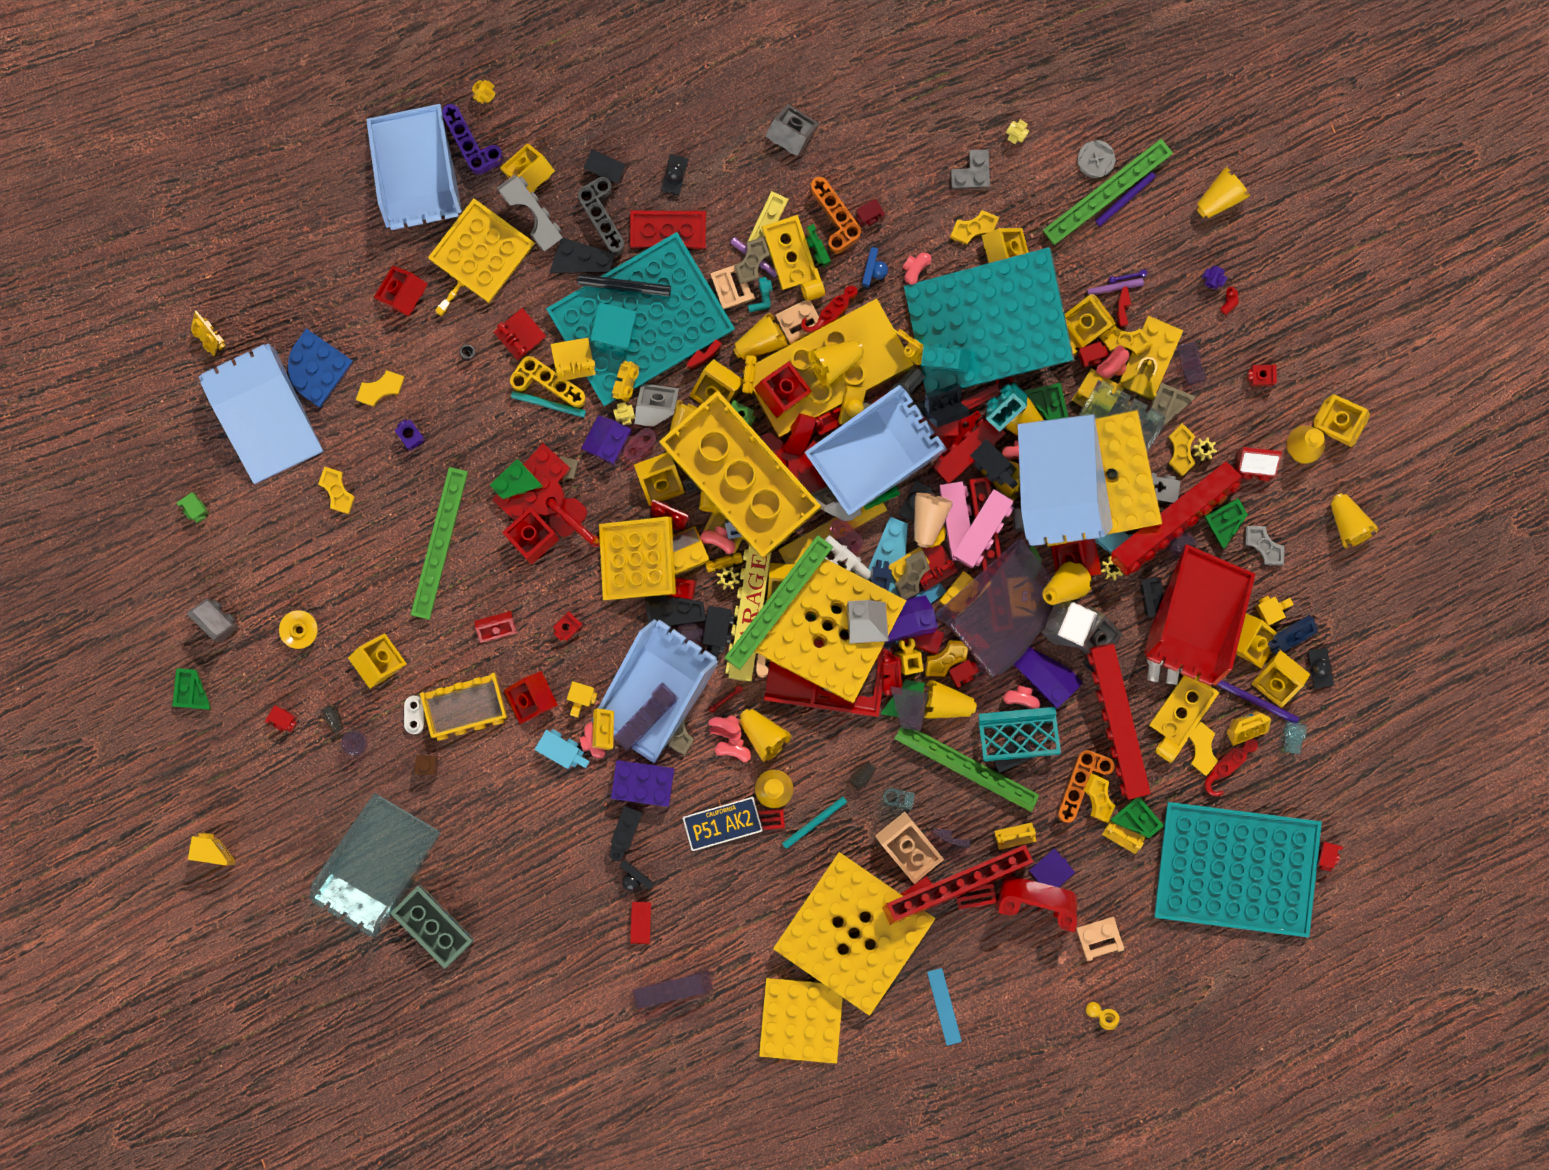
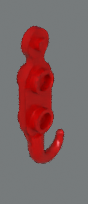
M855 286L846 287L843 295L836 296L821 311L819 319L814 326L807 327L805 325L807 318H803L801 328L804 332L813 333L837 320L848 308L849 300L857 296V288Z
M1252 738L1245 741L1242 748L1232 749L1216 763L1211 774L1205 780V790L1208 794L1215 797L1224 794L1222 790L1219 792L1213 791L1211 784L1217 779L1229 776L1246 761L1247 753L1254 752L1258 748V742Z

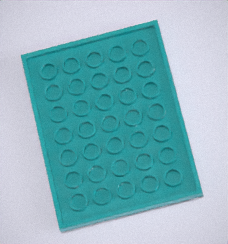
M677 232L601 276L670 285V296L584 286L546 308L565 342L588 338L592 359L595 362L594 369L596 375L587 376V379L604 407L617 400L612 398V391L615 381L622 382L623 380L617 377L620 364H623V361H631L639 366V375L635 379L634 390L694 355L697 350L701 351L711 345L715 339L719 340L735 331L733 324ZM599 302L637 311L629 351L624 350V353L613 351L612 347L598 348L594 346V343H591L590 339Z
M1049 247L904 286L914 338L923 346H930V343L942 344V346H947V348L949 345H957L965 348L966 352L971 353L969 372L931 369L920 365L921 371L925 376L923 381L926 394L956 383L963 389L1074 361L1051 248Z
M1167 802L1154 918L1309 937L1322 821Z

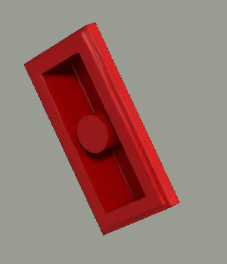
M511 611L474 621L480 643L517 633Z
M936 630L934 633L912 637L915 641L914 647L937 655L944 633ZM909 638L903 639L904 643L908 645Z

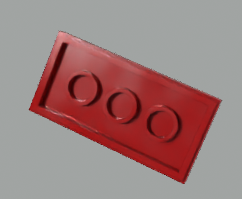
M630 210V249H649L676 232L687 249H706V211Z

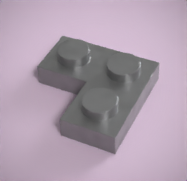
M988 149L969 150L970 169H951L952 190L990 188Z

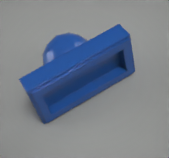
M872 247L870 249L862 282L863 288L869 289L872 277L883 279L888 274L887 264L882 261H876L878 248Z

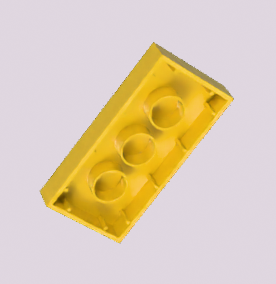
M877 298L754 365L753 394L777 438L781 440L793 433L790 427L799 413L815 417L816 419L817 416H822L839 408L843 402L846 385L865 388L866 394L913 367L912 361L904 355L905 348L897 334L891 330L893 327ZM852 340L857 341V343L860 342L864 348L863 357L831 384L823 385L813 371L815 365L814 362L810 363L809 351ZM790 361L812 392L790 410L776 418L754 387L762 379Z
M718 390L659 441L665 451L762 559L821 509V505Z

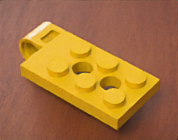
M798 215L762 226L761 229L766 239L781 289L785 290L800 285L806 302L825 296L824 285L817 268L814 266ZM787 234L790 237V243L783 244L780 240L781 235ZM793 252L796 255V261L789 262L786 258L787 253Z
M1183 675L1148 725L1164 736L1157 746L1155 753L1169 763H1172L1192 731L1220 693L1211 686L1197 681V676L1195 679ZM1189 692L1196 693V702L1191 703L1188 701L1187 695ZM1179 707L1186 710V716L1183 719L1176 715V710Z

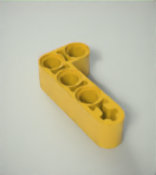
M525 357L511 375L510 383L515 391H525L534 380L572 407L581 408L586 403V396L581 389L568 380L558 382L556 372L534 357ZM529 362L535 363V368L531 371L525 369L526 364ZM544 373L551 374V378L548 381L541 380V376ZM517 378L524 379V384L522 386L515 385V380ZM559 384H566L567 387L565 391H557V386ZM570 391L577 397L580 395L581 401L577 400L574 402V398L569 395Z

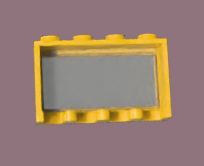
M496 673L482 678H474L471 681L456 683L453 686L438 688L431 692L420 693L431 738H437V741L447 739L448 735L455 733L456 736L466 734L467 729L474 728L475 731L486 728L485 724L493 723V726L504 723V719L508 718Z

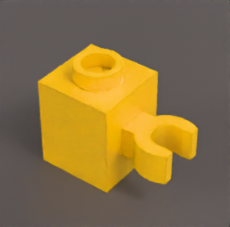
M1268 595L1258 600L1260 604L1256 605L1255 608L1261 620L1267 625H1271L1285 618L1283 610L1294 604L1291 598L1279 603L1276 597L1270 599Z
M909 638L907 646H905L903 640H899V647L903 651L895 652V656L901 660V673L904 675L923 671L921 652L913 649L915 646L913 638Z
M572 681L567 696L568 701L574 702L570 713L571 716L579 717L582 705L590 707L591 704H595L598 693H595V688Z

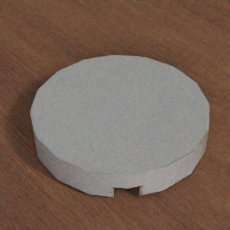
M1100 140L1086 143L1080 149L1077 157L1081 172L1091 178H1102L1108 175L1116 161L1112 147Z

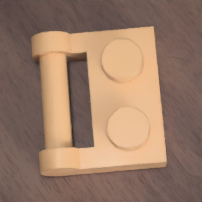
M735 265L710 273L724 310L755 300L748 282L740 284L744 296H738L731 276L732 273H736Z
M806 300L775 315L790 345L810 334L804 332L803 329L793 334L790 332L791 329L801 325L803 318H807V321L813 319L814 324L808 327L814 326L819 319L812 302H806Z
M758 654L757 675L760 678H764L768 675V668L765 665L766 658Z
M1114 917L1076 928L1087 962L1093 960L1094 957L1110 952L1124 951ZM1114 938L1115 943L1093 950L1089 949L1088 945Z

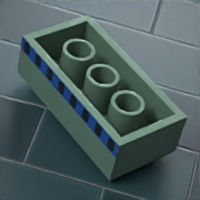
M418 885L390 913L444 969L448 968L475 941L422 885Z

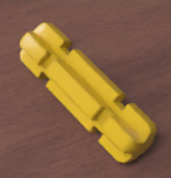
M749 355L746 356L745 362L747 366H745L743 379L745 383L742 388L744 393L753 392L752 383H754L756 357Z
M736 553L731 557L729 555L716 559L714 562L713 560L706 562L705 565L708 572L716 571L715 569L720 570L723 567L727 568L733 566V564H740L743 562L741 553Z

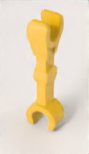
M457 281L458 284L449 293L447 299L436 308L438 315H444L450 305V301L455 298L461 286L464 287L459 281Z

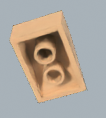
M903 812L875 835L880 844L914 884L944 860L906 812Z

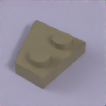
M1160 383L1157 395L1153 400L1146 419L1164 426L1191 403L1195 396Z

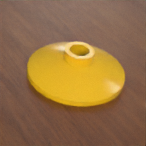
M297 610L288 613L279 625V634L282 641L294 649L308 647L314 642L318 633L316 620L305 611ZM298 627L303 628V632L300 634L296 631Z

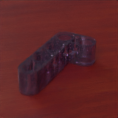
M662 682L652 692V697L613 737L626 752L679 699L665 683Z
M709 970L689 976L636 988L632 992L636 1008L640 1009L703 994L713 990Z

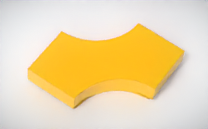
M982 210L972 220H957L950 239L967 245L972 238L994 231L1000 217Z
M1114 325L1099 336L1110 352H1113L1115 347L1121 345L1124 349L1130 350L1138 356L1153 345L1142 329L1125 332Z
M386 370L383 377L378 381L361 383L356 401L375 407L382 397L391 394L399 395L405 377Z
M1183 423L1168 436L1173 445V456L1168 464L1181 477L1196 464L1190 451L1191 443L1196 436Z
M324 466L318 485L328 491L331 498L330 509L349 515L355 496L348 493L344 488L343 472Z
M949 641L941 653L927 656L925 675L945 677L951 666L959 662H965L969 647L968 641Z
M1199 722L1188 737L1194 746V757L1190 764L1207 776L1218 762L1211 748L1215 733L1202 722Z
M1091 773L1084 792L1089 795L1092 802L1090 816L1109 823L1115 808V804L1110 801L1108 796L1109 781Z

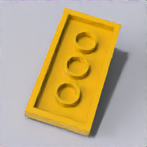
M1148 316L1142 330L1153 345L1138 356L1134 352L1131 353L1126 365V371L1122 374L1118 385L1153 401L1183 330Z

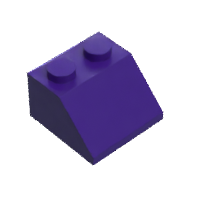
M598 415L581 449L615 466L632 434V430L614 420Z

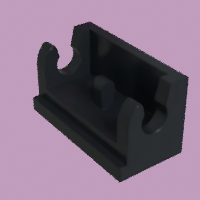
M591 149L583 168L618 184L622 181L628 165Z
M1160 577L1139 581L1146 619L1155 618L1164 597Z
M1022 739L1017 743L1022 745L1026 739ZM1027 743L1023 748L1032 752L1029 743ZM1011 744L1005 750L1008 753H1015L1018 748ZM996 750V751H994V752H992V753H989V754H990V755H996V753H997L999 750ZM1035 757L996 760L993 763L997 772L1000 773Z

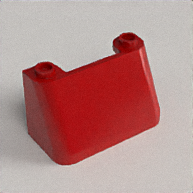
M1007 876L1002 880L995 912L1015 915L1020 909L1021 902L1054 911L1053 916L1057 918L1061 929L1075 933L1077 925V896L1074 892L1016 876Z

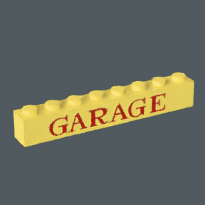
M750 545L748 549L744 550L743 560L746 561V568L741 569L740 579L744 581L743 587H739L737 598L741 600L740 606L735 608L734 617H738L737 625L732 627L731 636H735L734 644L764 605L771 553L762 559ZM730 643L729 651L734 646V644ZM753 652L741 670L727 662L725 674H729V679L752 682L756 653Z

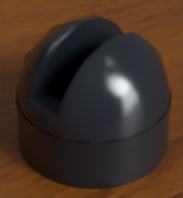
M466 344L460 348V357L463 360L470 361L474 358L475 349L473 346Z

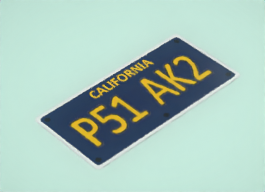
M753 797L683 817L692 851L762 831Z

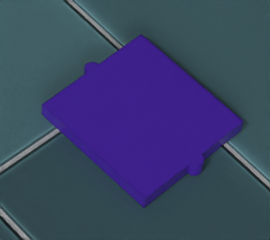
M1055 848L1029 870L1039 883L1054 887H1060L1075 873L1068 865L1067 859H1063Z

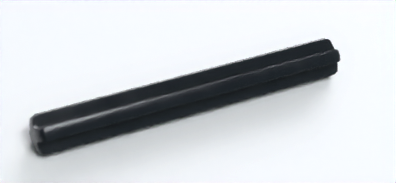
M579 274L577 277V284L582 286L662 296L671 295L670 285Z

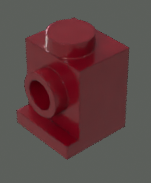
M876 198L856 209L855 220L859 226L864 227L867 224L871 226L878 221L877 218L885 219V213Z

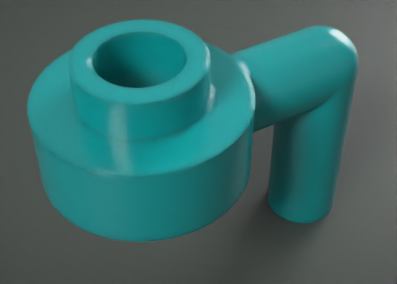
M766 277L758 278L763 302L748 305L749 313L766 310L771 307L769 292L772 291L771 280H767Z

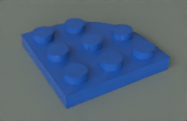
M306 328L290 352L288 360L289 377L300 394L321 408L353 364V361Z

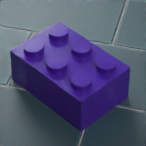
M616 760L611 799L670 807L675 768Z

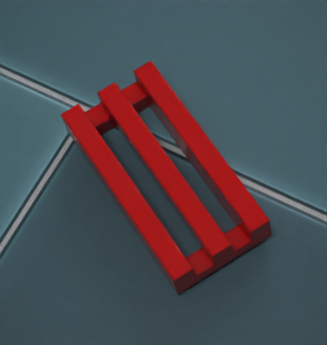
M783 809L757 811L758 815L780 813V817L761 818L760 822L781 821V825L761 826L762 830L785 828Z
M987 884L972 890L978 891L990 888L988 893L956 897L958 910L997 903L994 884ZM991 896L992 900H986L964 905L961 904V901H967Z

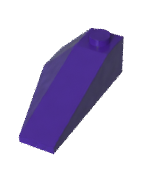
M926 595L907 599L888 635L889 641H885V643L930 634L937 630L938 624L934 609Z
M1015 640L1003 652L1006 658L1052 707L1058 708L1083 683L1070 668L1018 640Z

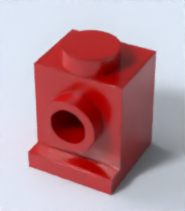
M1101 342L1080 348L1077 351L1083 370L1087 369L1090 363L1091 366L1102 363L1105 357H1108L1106 346H1102Z
M1252 365L1250 370L1247 371V380L1250 381V386H1274L1277 384V365ZM1261 371L1265 372L1264 378L1259 374Z
M568 611L553 627L556 630L553 634L560 641L565 639L568 642L584 625ZM564 624H569L570 628L568 631L563 630Z
M967 660L947 672L956 688L961 686V681L966 684L973 680L974 677L972 675L978 673L979 670L975 662L971 663L970 660Z
M274 705L264 722L268 724L273 722V727L282 732L284 729L292 732L297 725L296 720L298 717L280 706Z
M1320 842L1317 865H1320L1321 870L1331 872L1332 868L1338 865L1340 859L1338 850H1343V846Z

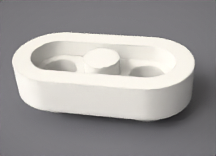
M410 696L404 704V727L410 734H419L425 726V712L421 698ZM412 702L417 703V707L415 709L411 708ZM412 721L417 722L416 728L411 727Z

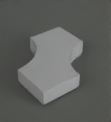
M1245 526V545L1255 548L1261 554L1264 565L1283 566L1284 546L1274 543L1269 538L1266 526Z

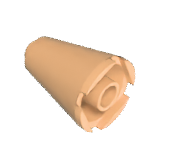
M916 493L914 540L918 542V546L928 548L929 545L934 544L952 508L953 501L940 496H930L931 494Z

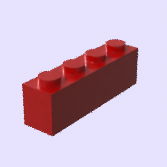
M984 417L976 424L978 428L975 431L969 430L962 437L963 441L959 445L954 443L948 449L949 453L945 457L941 455L933 462L935 464L933 467L934 472L945 484L952 483L972 465L975 460L970 455L986 439L994 446L1006 433L1003 430L999 432Z

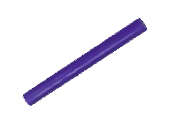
M1153 172L1147 174L1102 214L1095 223L1099 227L1103 225L1156 177Z

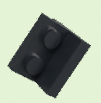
M958 383L925 394L924 401L916 403L923 416L937 428L969 417L970 410L961 403V386Z

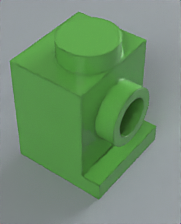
M733 400L731 406L738 413H745L743 419L751 427L756 418L754 410Z
M193 492L177 502L179 507L185 508L183 512L189 520L192 518L197 524L205 520L206 515L209 513L197 494Z

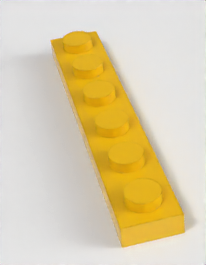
M884 503L866 511L864 507L860 508L861 515L851 521H843L835 517L780 548L778 551L785 564H794L803 547L807 549L817 535L824 540L829 535L837 540L886 512L887 509Z

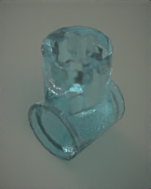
M1286 722L1284 729L1286 741L1283 752L1301 755L1302 741H1305L1307 734L1306 724Z
M888 788L883 792L882 800L885 804L908 810L912 809L915 793L894 788ZM890 791L896 794V800L892 803L886 799V795ZM901 795H904L903 804L899 803Z

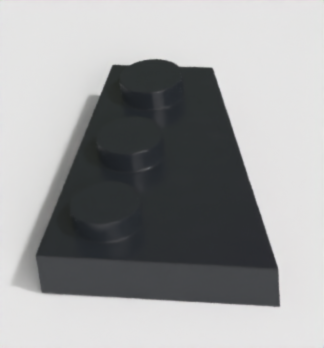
M562 237L549 273H608L611 271L616 255Z
M666 595L645 597L648 624L654 619L657 622L661 620L670 627L706 622L704 602L673 598Z

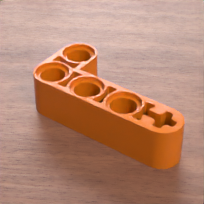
M816 177L811 183V193L838 230L830 236L828 248L830 252L839 254L860 239L861 228L827 180L823 177ZM817 184L819 186L823 185V192L819 188L816 189ZM827 199H833L835 201V205L827 206L825 201ZM843 214L846 216V220L840 222L836 219V216ZM854 229L857 231V235L851 237L847 234V231ZM834 240H839L842 245L836 248L831 243Z
M1088 750L1078 754L1057 811L1060 821L1068 823L1076 818L1085 793L1084 789L1092 771L1101 775L1110 774L1114 769L1112 759ZM1084 754H1088L1091 757V762L1088 765L1083 764L1081 760ZM1103 760L1109 764V769L1106 772L1100 769V763ZM1078 772L1084 774L1085 778L1082 783H1078L1075 780V775ZM1071 790H1075L1078 793V798L1075 801H1071L1068 797ZM1065 802L1075 804V807H1070L1069 809L1071 817L1065 819L1062 811H1066L1069 806L1065 805Z

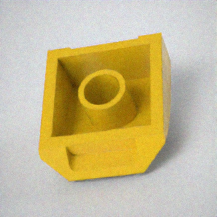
M1090 294L1065 313L1070 340L1078 348L1087 346L1116 325L1113 317L1094 294Z
M1332 394L1324 400L1313 420L1314 427L1343 444L1352 447L1356 444L1368 423L1370 413L1368 409Z
M1253 711V713L1240 718L1232 719L1227 730V735L1232 745L1235 746L1268 733L1271 718L1259 711Z

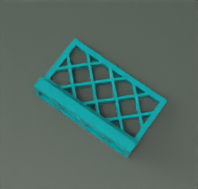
M1056 707L978 714L983 762L1061 755ZM1044 723L1053 724V729L1049 734L1040 728ZM1024 725H1031L1035 728L1030 736L1021 730ZM1011 726L1016 731L1009 737L1002 732L1005 727ZM992 728L997 733L990 739L984 734V729ZM1037 731L1046 736L1041 744L1032 738ZM1018 733L1027 738L1022 745L1013 740ZM999 734L1008 740L1002 747L994 742ZM1050 739L1055 743L1056 749L1048 750L1043 745ZM1029 741L1037 746L1036 750L1032 752L1027 751L1023 747ZM1010 742L1018 748L1015 753H1008L1005 750ZM991 744L999 750L996 755L987 756L986 749Z

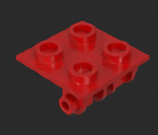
M523 308L506 322L499 323L497 329L493 332L517 361L547 337Z
M661 500L659 502L652 501L650 510L652 518L672 517V528L685 530L686 523L690 519L687 512L680 509L677 511V508L673 509L672 505L668 507L669 504Z
M941 544L933 548H922L930 562L928 564L930 570L924 573L920 579V584L924 591L958 572L952 559L950 560Z

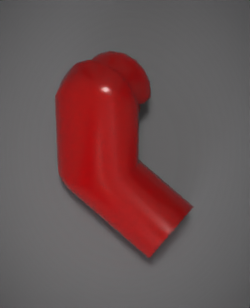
M1228 287L1226 289V303L1220 308V311L1225 316L1239 303L1238 291L1235 287Z

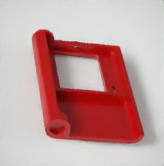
M840 634L841 639H849L848 635ZM816 639L813 642L817 648L824 646L823 641L820 639ZM882 647L876 659L878 667L874 695L872 697L857 695L854 703H851L834 693L822 690L815 683L770 661L764 700L879 717L883 688L882 678H884L881 661L883 657L889 656V653L892 654V647L889 650Z

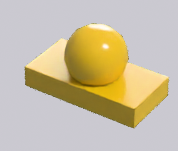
M846 385L838 419L840 424H845L864 410L865 388Z

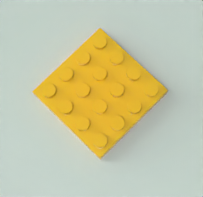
M473 198L429 255L428 259L483 300L490 303L535 243Z
M672 517L599 524L603 600L676 594Z
M766 978L759 1057L837 1063L843 997L820 982Z

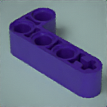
M454 104L446 105L442 110L443 117L470 170L474 174L480 175L502 164L504 157L501 149L496 145H490L480 150L458 107ZM450 112H453L457 121L453 122L449 115ZM458 128L465 129L461 135L456 134V130ZM468 144L474 145L471 151H465V146ZM497 152L499 156L496 159L489 158L490 154ZM475 161L482 162L480 167H473Z

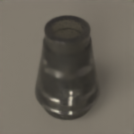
M335 704L320 710V716L332 730L333 734L344 729L339 709L335 707Z
M867 762L850 775V784L859 791L865 788L876 767Z

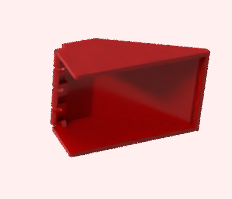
M1186 544L1150 628L1144 651L1146 653L1145 656H1147L1146 659L1160 664L1163 660L1162 666L1176 672L1181 668L1180 674L1195 679L1198 675L1197 681L1211 686V684L1216 686L1233 668L1256 574Z

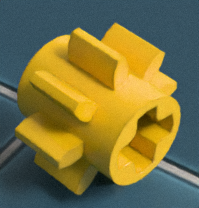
M479 80L472 87V92L475 93L472 97L478 103H489L495 96V92L492 90L495 86L489 80Z

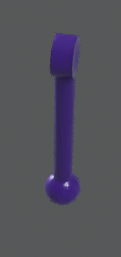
M1142 269L1134 274L1119 277L1111 276L1108 281L1113 284L1115 281L1138 276L1145 277L1147 271Z

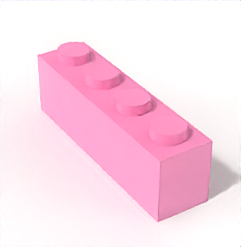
M963 481L939 486L940 497L953 501L952 508L945 520L950 556L953 562L958 561L952 556L972 525L969 521V516H972L971 507L966 504L968 489L967 486H963Z
M993 489L952 557L970 568H973L974 565L979 566L984 558L981 555L983 550H988L994 541L991 539L994 532L997 534L1000 532L1004 525L1001 522L1004 516L1009 517L1014 509L1011 506L1013 501Z

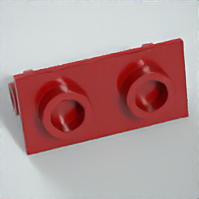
M842 405L831 412L816 417L814 429L820 436L844 425L838 422Z
M889 653V656L883 657L881 661L882 675H888V677L882 678V690L885 692V695H892V692L902 695V663L899 657Z

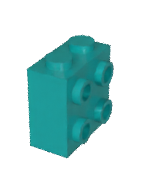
M599 302L590 339L591 343H594V346L598 348L612 347L613 351L624 353V350L629 351L637 311Z
M930 343V346H923L921 365L931 369L969 372L971 353L966 352L965 348L957 345H949L947 348V346H942V344Z
M1015 382L1011 385H1005L1000 391L1001 394L997 398H991L986 404V419L999 432L1027 407V394Z

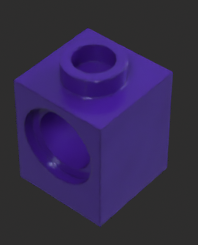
M410 419L400 422L397 425V429L394 430L410 451L426 441ZM412 429L414 431L413 436L405 438V432Z

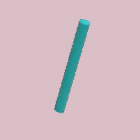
M513 391L511 398L579 417L585 418L586 410Z
M842 796L782 843L783 846L788 849L847 803L846 799Z

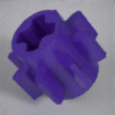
M1212 266L1211 269L1207 268L1202 276L1203 279H1206L1204 284L1212 289H1218L1219 286L1222 287L1228 278L1224 276L1225 270L1218 266Z

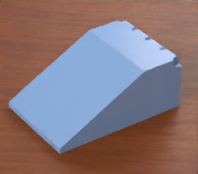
M436 104L366 119L377 200L386 228L390 227L391 230L405 228V223H407L408 227L423 224L424 219H426L427 223L442 220L441 216L443 215L445 219L458 217V213L462 212L441 105Z
M269 343L253 349L254 357H251L250 353L246 352L234 358L237 364L235 366L229 360L217 366L218 374H216L213 368L199 376L200 383L216 416L254 484L324 452L277 351Z
M901 385L895 387L805 452L849 516L919 471L947 450L938 436L932 440L930 439V436L935 432L927 420L921 424L918 422L924 416L916 404L908 408V405L913 400Z
M1090 414L1018 424L1021 512L1025 536L1029 541V545L1046 544L1045 537H1047L1048 544L1064 542V535H1066L1067 542L1083 540V533H1085L1086 539L1105 537L1113 528L1095 415Z
M655 619L639 631L598 707L599 709L614 711V737L653 763L657 761L706 687L718 663L717 657L706 650L701 654L702 647L691 640L687 644L684 643L686 640L685 636L674 629L669 633L671 627L661 620L657 622Z

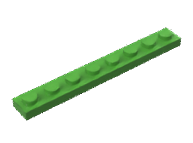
M1160 139L1043 229L1042 232L1052 245L1055 246L1168 159L1173 152Z
M451 467L448 469L411 612L412 616L431 619L468 471Z
M817 535L724 657L725 660L741 670L832 550L833 546Z
M905 723L901 724L894 738L895 740L1030 812L1033 810L1039 797L1037 793Z

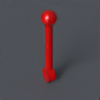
M737 686L728 696L715 705L709 706V711L711 713L715 712L717 707L735 694H740L743 691L742 687Z

